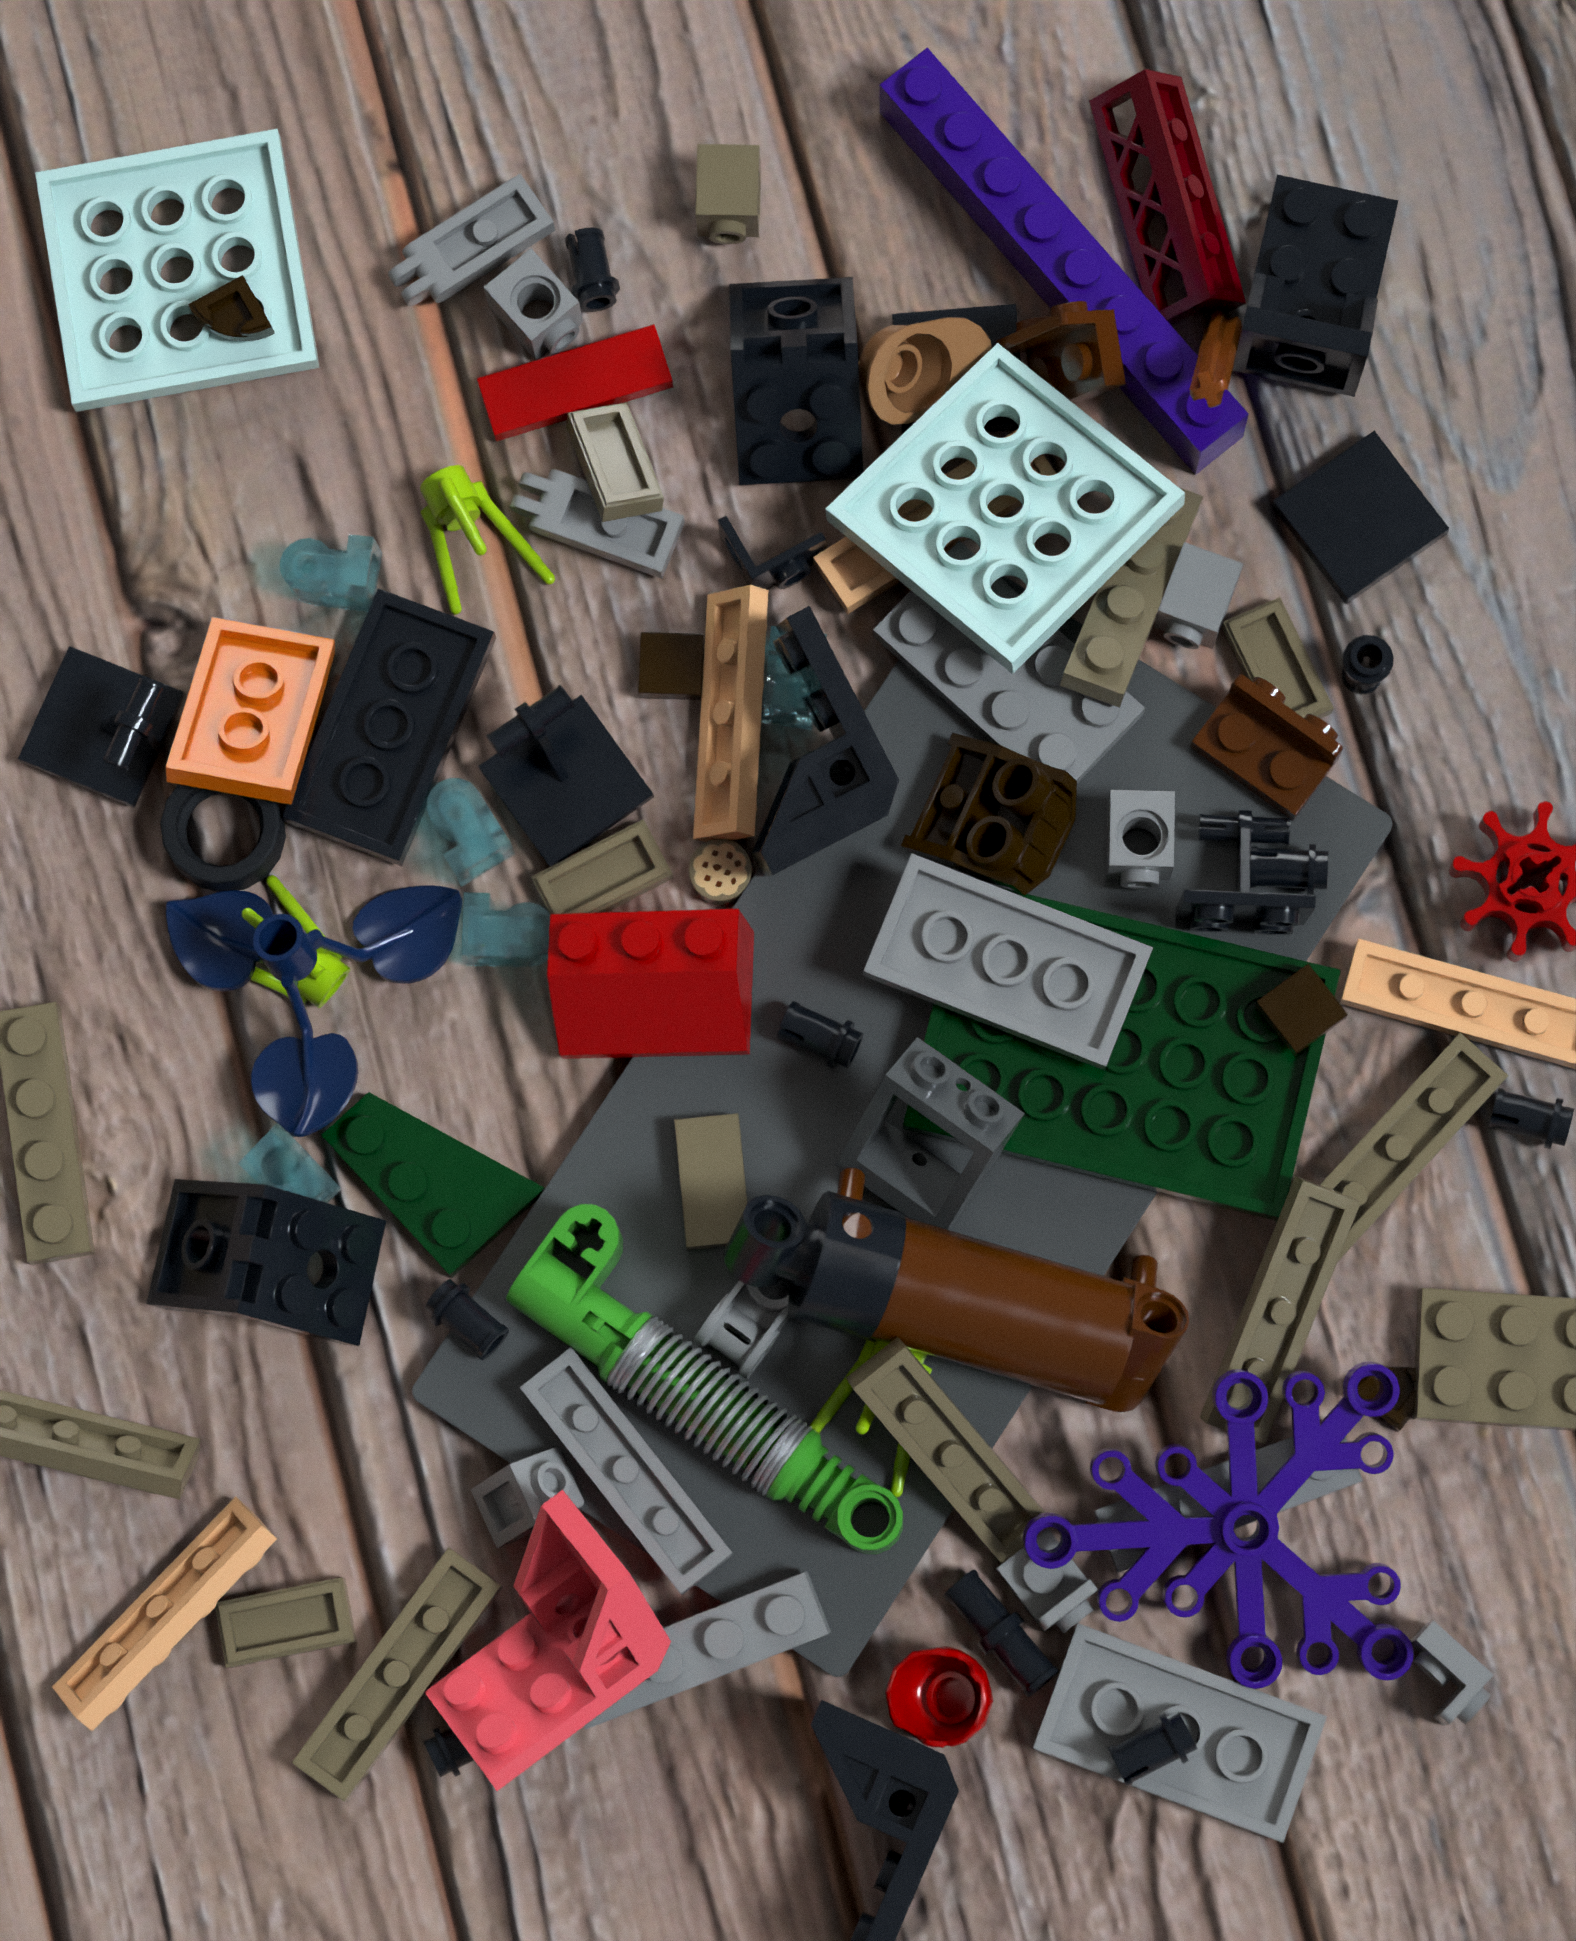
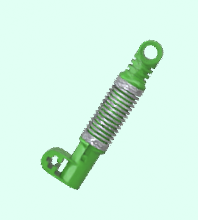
M580 1204L568 1209L558 1219L512 1284L506 1296V1302L598 1366L600 1379L608 1383V1386L613 1385V1390L618 1389V1393H624L630 1389L627 1395L628 1400H632L638 1395L637 1407L643 1406L648 1402L647 1414L654 1412L657 1408L656 1420H661L667 1415L666 1427L672 1426L675 1422L678 1423L675 1427V1434L681 1433L686 1429L685 1441L690 1440L695 1435L694 1447H699L705 1442L704 1454H708L712 1449H715L713 1461L719 1460L723 1455L725 1457L722 1463L723 1468L728 1467L733 1462L735 1465L732 1469V1474L739 1473L741 1469L745 1470L741 1476L742 1481H747L758 1467L752 1479L751 1487H756L757 1492L762 1491V1496L766 1495L772 1501L785 1499L789 1503H793L798 1498L801 1500L798 1506L799 1510L806 1513L811 1507L815 1510L811 1517L818 1523L823 1517L828 1519L825 1528L846 1542L852 1549L862 1554H879L889 1550L899 1540L903 1531V1511L893 1493L878 1485L864 1474L855 1479L853 1474L856 1469L850 1464L841 1469L839 1465L842 1459L837 1455L828 1460L826 1455L829 1449L822 1445L820 1433L812 1429V1426H807V1422L802 1423L801 1418L797 1419V1415L787 1417V1408L778 1410L777 1401L768 1404V1395L759 1396L758 1388L749 1390V1381L740 1383L739 1374L730 1376V1368L721 1369L720 1361L711 1363V1354L702 1356V1349H692V1341L683 1342L682 1334L673 1336V1327L669 1328L668 1324L663 1325V1320L658 1321V1317H654L649 1312L635 1313L603 1291L600 1287L615 1268L623 1253V1237L615 1219L606 1209L597 1205ZM596 1227H599L598 1235L603 1242V1247L598 1252L588 1247L580 1255L584 1263L593 1269L587 1280L552 1256L560 1246L575 1257L580 1249L575 1239L576 1233L581 1229L590 1234ZM876 1502L888 1511L890 1522L887 1529L881 1535L864 1537L853 1529L852 1516L861 1504Z

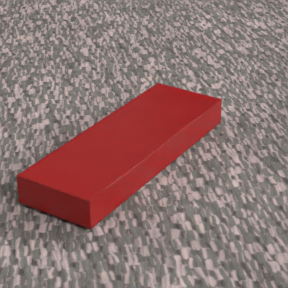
M655 324L477 378L496 442L566 421L569 412L625 403L674 388Z

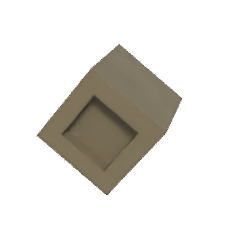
M697 144L695 216L698 236L709 237L711 241L720 244H737L745 241L746 237H759L761 195L760 146Z

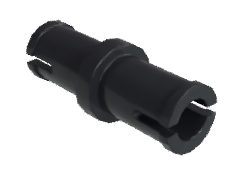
M976 1570L967 1573L945 1592L943 1597L946 1601H949L981 1639L977 1646L985 1655L993 1653L1024 1690L1023 1693L1027 1698L1035 1694L1058 1674L1060 1670L1052 1665L1023 1630L1022 1626L1025 1623L1023 1618L1017 1611L1012 1614L1007 1611L980 1579Z

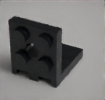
M853 277L729 284L730 351L739 485L857 479L863 473V451ZM802 409L810 412L816 420L810 428L804 431H792L783 426L781 419L791 410Z
M174 1179L146 1304L166 1310L244 1317L335 1343L359 1346L386 1220L266 1184ZM318 1252L323 1262V1271L319 1281L313 1285L308 1278L307 1265L311 1256Z

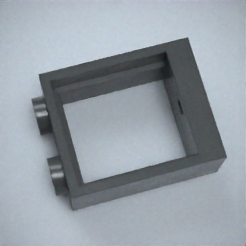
M917 1037L884 1076L835 1166L841 1170L851 1167L861 1170L865 1174L864 1187L899 1212L904 1213L906 1217L949 1230L974 1199L1025 1113ZM956 1084L964 1085L967 1091L959 1090ZM898 1098L974 1151L962 1174L886 1121Z

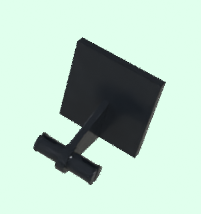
M69 646L18 760L135 808L185 697V693Z
M560 684L556 689L531 706L524 702L514 710L517 715L486 735L497 753L478 766L479 770L549 867L565 860L654 798L650 788L584 697L580 695L572 701Z
M1238 810V816L1204 815L1200 813L1199 841H1236L1238 848L1236 892L1184 889L1176 907V920H1191L1190 929L1201 932L1229 931V923L1233 922L1255 923V933L1266 935L1293 934L1294 926L1304 925L1315 909L1316 895L1250 892L1251 842L1284 843L1289 845L1290 831L1288 830L1290 828V817H1252L1251 810Z

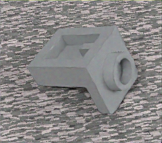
M558 1447L511 1463L470 1489L497 1549L516 1542L531 1533L541 1505L562 1489L578 1509L584 1505V1499L561 1449Z
M1049 1529L1037 1537V1545L1044 1550L1054 1549L1059 1544ZM1023 1547L996 1568L997 1572L1043 1632L1056 1623L1064 1634L1095 1610L1087 1599L1096 1593L1098 1589L1090 1579L1088 1580L1072 1559L1066 1565L1059 1568H1043L1030 1559Z
M1433 1620L1426 1623L1410 1640L1412 1646L1419 1652L1413 1661L1441 1687H1444L1449 1680L1458 1687L1433 1717L1442 1726L1451 1724L1456 1717L1463 1724H1466L1490 1698L1491 1694L1483 1687L1492 1678L1493 1674Z

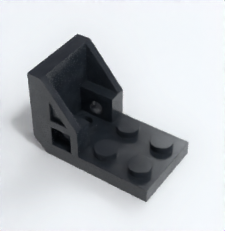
M1277 174L1233 371L1355 397L1373 335L1378 303L1377 294L1398 200Z
M810 606L786 617L776 626L781 636L774 640L773 644L789 675H793L798 671L802 675L811 693L802 698L815 727L819 732L829 728L834 740L789 762L751 853L762 876L774 875L888 816L899 783V778ZM833 763H838L846 779L842 786L835 784L830 778L829 770Z
M821 1700L811 1722V1727L857 1821L906 1842L902 1855L889 1849L873 1887L884 1892V1897L875 1917L862 1912L850 1941H895L959 1790L944 1754ZM899 1790H905L912 1794L904 1817L896 1816L889 1808L891 1795Z

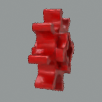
M1547 801L1539 803L1533 813L1534 829L1531 833L1524 836H1514L1507 833L1502 828L1497 814L1493 811L1486 812L1479 823V829L1491 839L1494 846L1493 857L1484 862H1473L1465 857L1457 856L1449 867L1451 877H1469L1474 879L1482 886L1485 893L1484 904L1464 914L1460 921L1461 928L1469 932L1481 920L1488 917H1497L1504 920L1512 931L1513 941L1507 952V958L1512 962L1521 960L1526 953V934L1529 930L1536 927H1545L1552 930L1558 936L1564 951L1572 952L1576 949V930L1569 924L1566 917L1568 905L1576 902V844L1563 846L1556 843L1550 837L1547 831V822L1553 811V806ZM1497 869L1502 874L1501 883H1498L1496 880ZM1546 869L1551 870L1538 889L1530 886L1524 890L1521 888L1514 894H1509L1522 874L1526 877H1531L1535 874H1541ZM1559 880L1563 882L1562 895L1558 889Z

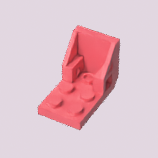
M563 1489L541 1505L513 1585L530 1613L424 1692L496 1791L500 1790L656 1673L671 1643V1640L629 1571Z

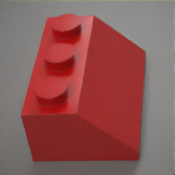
M739 909L550 914L547 979L560 1057L562 1059L750 1055L754 931Z

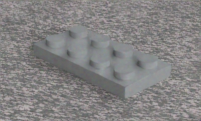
M960 541L947 553L950 557L957 560H966L975 555ZM1002 578L995 580L991 586L992 591L999 597L1010 599L1020 596ZM910 591L873 629L874 638L990 743L1006 747L1046 765L1065 770L1077 783L1141 718L1145 711V707L1127 691L1119 708L1060 686L1063 672L1075 644L1059 630L1012 674L913 591Z
M911 853L864 968L863 976L1105 1071L1153 947Z
M1077 1623L1032 1749L1125 1784L1107 1747L1115 1746L1160 1723L1159 1715L1165 1713L1167 1719L1180 1713L1197 1746V1750L1186 1755L1189 1760L1188 1762L1183 1764L1179 1758L1132 1782L1133 1784L1130 1786L1283 1843L1327 1716Z

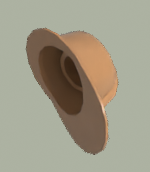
M947 317L911 325H890L876 332L866 343L860 360H858L859 379L861 386L868 395L869 405L878 418L889 424H908L917 421L992 349L991 340L981 326L966 318Z

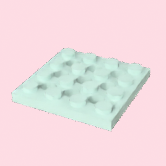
M278 129L35 172L71 403L76 412L320 368L282 142ZM227 188H234L244 193L245 200L238 211L232 214H220L212 209V201L218 192ZM174 199L184 205L183 215L174 224L159 225L151 220L154 207L163 200ZM106 210H114L123 215L122 226L115 234L103 237L91 231L92 221L99 213ZM234 246L249 247L255 253L252 264L241 272L227 271L221 266V261L228 249ZM174 257H186L194 263L191 275L180 283H169L161 278L163 265ZM113 268H125L133 273L131 285L119 294H108L100 289L103 275ZM242 275L258 303L264 309V313L275 334L260 340L233 341L219 337L203 326L200 334L190 341H178L170 336L171 326L178 317L193 314L188 304ZM125 325L139 328L142 331V339L135 349L121 353L110 348V337L116 329Z
M997 343L825 510L826 520L1013 674L1184 505L1185 492ZM1003 416L1014 420L1019 428L1011 436L997 438L988 434L984 426L989 420ZM1053 454L1064 461L1065 467L1057 474L1046 476L1035 472L1030 464L1040 455ZM953 458H964L971 461L975 465L976 470L971 476L956 480L947 477L941 471V468L947 461ZM1096 491L1106 494L1111 499L1112 505L1102 513L1093 514L1082 510L1077 501L1082 495ZM1007 495L1018 499L1023 507L1016 515L1003 518L992 514L987 506L994 498ZM918 499L927 502L933 508V511L926 519L913 522L902 518L898 513V509L905 502ZM1054 533L1067 539L1070 546L1060 555L1047 556L1040 553L1035 548L1034 543L1039 537ZM960 537L972 539L980 547L976 555L966 560H957L950 557L944 551V548L951 540ZM1015 576L1020 578L1027 588L1020 596L1006 599L997 596L992 591L991 586L1000 577Z

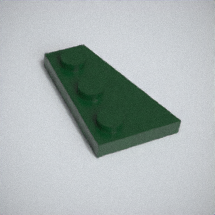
M370 1092L322 1134V1137L451 1278L534 1204L545 1189L543 1186Z

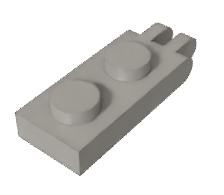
M518 174L410 242L402 250L406 260L393 267L389 271L388 277L396 287L406 284L417 276L419 277L417 281L407 286L401 293L408 306H414L429 296H432L436 303H440L556 231L554 222L523 176Z
M554 469L550 471L547 479L527 472L522 474L518 484L519 487L540 496L537 502L520 495H514L509 508L517 514L531 518L528 525L531 531L663 579L685 524L684 515L662 508L660 512L602 522L586 480Z

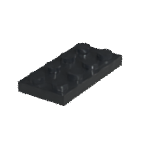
M378 588L302 768L292 805L287 804L282 818L284 821L402 866L496 640L495 632Z

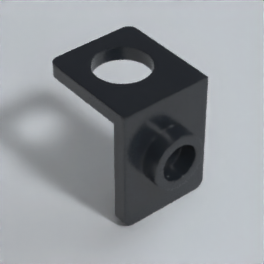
M725 515L717 520L719 535L747 585L757 586L766 590L774 585H777L779 589L791 587L811 573L809 566L814 564L813 557L827 549V540L823 533L820 532L756 567L728 517Z

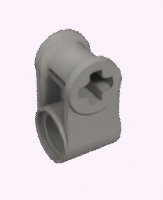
M738 1281L732 1291L726 1294L711 1312L695 1336L694 1342L701 1347L706 1344L711 1345L739 1366L738 1374L748 1379L767 1355L780 1335V1330L789 1319V1295L780 1300H771L764 1297L758 1290V1287ZM726 1328L729 1329V1330H731L733 1333H735L736 1335H738L740 1338H742L744 1341H746V1342L749 1343V1344H745L744 1342H742L741 1340H739V1339H738L737 1337H735L733 1334H731L730 1332H728V1331L726 1330Z

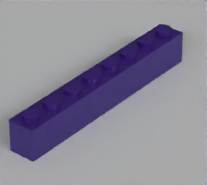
M928 47L879 85L880 114L1049 308L1068 302L1085 301L1087 302L1088 311L1114 309L1126 382L1125 385L1119 388L1195 475L1243 438L1249 416L1248 412L1228 390H1224L1222 402L1216 407L1209 408L1205 398L1193 401L1189 388L1198 355Z

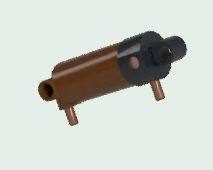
M853 1167L846 1168L840 1172L837 1193L827 1191L822 1194L808 1223L805 1221L801 1211L790 1201L772 1195L755 1197L747 1203L724 1250V1261L730 1273L745 1284L765 1288L777 1284L783 1278L791 1280L788 1299L789 1318L864 1340L873 1338L890 1343L898 1336L910 1350L1085 1400L1086 1404L1115 1412L1124 1413L1132 1411L1141 1403L1159 1375L1162 1366L1166 1364L1185 1334L1190 1322L1188 1311L1183 1303L1174 1295L1156 1288L1158 1263L1155 1258L1149 1255L1135 1257L1132 1261L1131 1279L1123 1278L1122 1281L953 1232L906 1218L904 1213L862 1201L865 1174Z

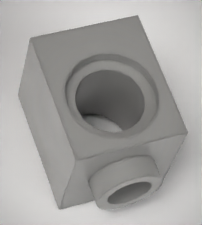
M532 248L484 286L486 299L491 311L535 360L541 358L548 351L552 354L562 351L577 337L580 331L578 326L583 323L579 301ZM535 300H545L553 305L551 312L539 319L528 318L522 314L525 306Z
M1184 542L1160 603L1154 627L1165 631L1163 636L1178 646L1198 649L1201 644L1213 649L1237 587L1244 563Z
M1110 790L1107 804L1106 879H1121L1120 885L1129 889L1157 888L1159 880L1171 879L1174 869L1175 791ZM1132 829H1145L1155 836L1158 847L1149 854L1138 855L1127 849L1123 842V836Z

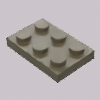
M1434 1288L1419 1289L1417 1296L1416 1382H1414L1415 1407L1413 1420L1576 1431V1298Z

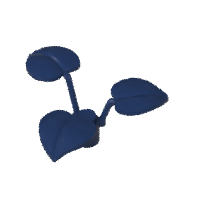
M427 885L401 888L374 898L359 911L353 921V933L358 942L364 947L361 949L324 937L318 929L306 933L297 919L287 914L274 915L271 907L262 897L247 891H221L195 899L169 901L166 904V919L170 941L180 963L187 973L203 987L215 991L237 990L249 982L255 971L256 962L265 964L270 973L281 981L301 1031V1039L294 1037L279 1038L265 1047L253 1065L251 1085L255 1100L268 1117L280 1125L292 1137H304L324 1128L342 1112L353 1095L358 1078L356 1054L345 1037L340 1034L330 1033L313 1038V1028L298 989V981L306 978L314 969L317 962V949L322 948L357 962H365L372 958L377 973L389 982L411 984L422 981L436 973L445 964L453 950L462 908V897L456 889ZM251 908L264 919L256 929L243 919L241 915L243 909Z

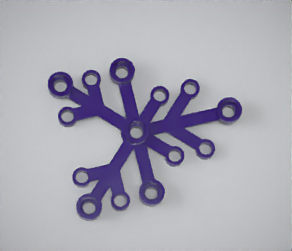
M1367 1361L1355 1365L1344 1378V1397L1320 1423L1319 1406L1323 1402L1325 1395L1323 1383L1318 1377L1307 1371L1291 1373L1283 1383L1282 1395L1292 1411L1294 1453L1258 1492L1254 1421L1259 1419L1266 1410L1268 1392L1264 1383L1253 1373L1242 1369L1230 1370L1218 1378L1212 1390L1214 1407L1227 1422L1230 1495L1197 1467L1195 1456L1183 1445H1167L1158 1452L1155 1459L1156 1471L1166 1483L1173 1486H1181L1213 1516H1182L1132 1471L1130 1461L1121 1451L1115 1448H1104L1098 1451L1091 1459L1090 1473L1092 1478L1102 1488L1115 1490L1147 1520L1070 1524L1066 1518L1059 1514L1051 1512L1041 1513L1033 1517L1024 1529V1549L1035 1564L1043 1568L1055 1569L1066 1565L1074 1557L1075 1553L1079 1551L1148 1547L1120 1579H1111L1105 1582L1098 1591L1097 1603L1102 1613L1112 1621L1121 1622L1130 1619L1136 1613L1139 1598L1187 1545L1213 1543L1186 1575L1174 1576L1166 1582L1162 1591L1163 1602L1169 1611L1178 1617L1186 1618L1197 1614L1204 1604V1595L1234 1562L1238 1636L1229 1645L1226 1661L1228 1669L1240 1684L1253 1689L1264 1688L1272 1684L1278 1678L1282 1669L1281 1652L1277 1645L1266 1636L1263 1560L1302 1595L1304 1637L1301 1638L1297 1645L1296 1656L1306 1671L1314 1675H1324L1336 1667L1339 1660V1651L1331 1638L1332 1621L1357 1644L1358 1659L1372 1676L1380 1680L1397 1679L1409 1670L1413 1662L1414 1650L1410 1639L1393 1625H1374L1348 1602L1368 1600L1375 1605L1390 1604L1398 1597L1401 1589V1582L1397 1573L1385 1564L1372 1563L1358 1573L1318 1575L1278 1539L1279 1522L1277 1513L1314 1471L1360 1468L1369 1474H1379L1390 1467L1394 1451L1391 1443L1380 1434L1366 1432L1359 1435L1354 1441H1341L1364 1415L1369 1417L1382 1416L1395 1406L1400 1393L1398 1380L1391 1370L1379 1363ZM1366 1376H1375L1380 1384L1378 1394L1371 1399H1362L1357 1390L1360 1380ZM1300 1380H1310L1315 1389L1312 1399L1306 1403L1295 1402L1292 1396L1294 1385ZM1234 1384H1245L1249 1389L1248 1401L1241 1407L1230 1406L1226 1398L1229 1388ZM1369 1442H1379L1383 1447L1381 1460L1373 1465L1365 1464L1361 1458L1362 1448ZM1174 1453H1181L1186 1456L1188 1461L1186 1471L1176 1477L1167 1475L1164 1468L1166 1459ZM1115 1457L1120 1459L1122 1463L1120 1476L1110 1481L1102 1479L1099 1475L1101 1462L1106 1458ZM1243 1515L1253 1516L1257 1524L1255 1532L1247 1538L1237 1537L1234 1533V1523ZM1046 1527L1058 1529L1061 1535L1059 1544L1051 1550L1041 1549L1037 1545V1535ZM1377 1573H1386L1390 1578V1587L1382 1595H1372L1368 1589L1370 1578ZM1180 1585H1189L1195 1591L1194 1600L1187 1607H1177L1172 1603V1593ZM1115 1589H1124L1129 1593L1130 1597L1127 1607L1117 1612L1109 1610L1106 1606L1108 1594ZM1382 1638L1392 1640L1394 1645L1392 1655L1383 1661L1375 1660L1372 1656L1374 1643ZM1317 1642L1327 1644L1329 1649L1327 1659L1318 1665L1308 1663L1306 1658L1308 1648ZM1252 1646L1261 1648L1264 1654L1262 1663L1254 1669L1243 1667L1241 1655L1244 1650Z

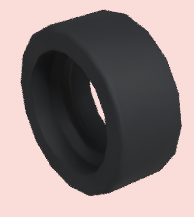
M178 784L166 800L160 826L163 846L180 873L200 888L217 892L245 890L266 878L280 860L286 839L285 824L282 818L283 813L277 803L240 796L254 807L259 816L261 829L259 839L255 848L246 858L236 864L218 866L206 863L194 854L188 844L186 828L190 814L200 802L210 796L226 793Z

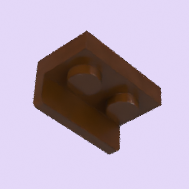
M1085 301L1059 304L1050 308L1051 317H1035L1019 321L1015 324V333L995 341L996 344L999 343L1010 353L1026 352L1028 367L1074 404L1126 384L1114 309L1088 311L1087 302Z
M1238 674L1231 684L1229 693L1192 740L1190 748L1294 821L1338 762L1343 746L1335 741L1338 734L1325 721L1312 714H1307L1303 718L1283 704L1286 697L1273 684L1260 677H1255L1251 681L1244 675Z

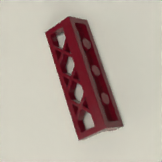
M1144 69L1089 100L1143 294L1170 325L1200 310L1217 311L1224 309L1225 313H1229L1245 305V296L1182 77ZM1132 98L1136 117L1127 137L1119 133L1112 109ZM1139 153L1149 158L1152 174L1144 193L1135 189L1131 177ZM1155 210L1165 214L1169 228L1161 250L1151 246L1147 233ZM1172 267L1181 272L1188 296L1168 306L1163 288Z

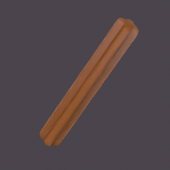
M1224 309L1213 312L1209 326L1205 327L1189 388L1193 401L1205 398L1209 408L1221 404L1224 390H1227L1229 387L1242 330L1239 317L1227 319Z

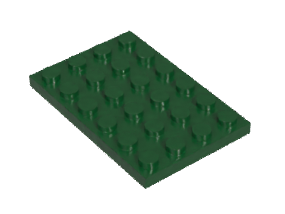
M1005 889L1151 946L1153 950L1105 1071L933 1004L924 1042L1025 1113L1001 1153L1278 1221L1290 1190L1326 1034L1296 1056H1293L1255 1004L1260 998L1308 963L1335 997L1341 970L1030 894L1022 895L1016 891ZM956 1084L959 1090L967 1091L964 1085ZM909 1105L907 1106L903 1129L961 1143Z

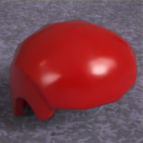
M949 1646L912 1651L893 1668L885 1690L889 1716L894 1726L907 1731L923 1745L930 1747H954L968 1742L986 1726L993 1704V1695L985 1669L970 1655Z

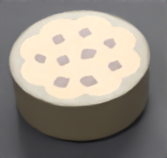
M713 839L705 842L696 849L690 859L689 878L695 893L704 901L714 905H728L738 901L753 877L749 855L743 847L728 839Z

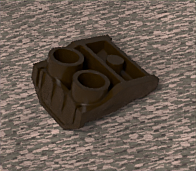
M952 732L947 743L951 746L947 758L911 836L905 834L900 846L909 853L935 863L979 875L1009 887L1019 894L1027 895L1050 877L1075 822L1077 781L1065 770L1038 762L1006 747Z

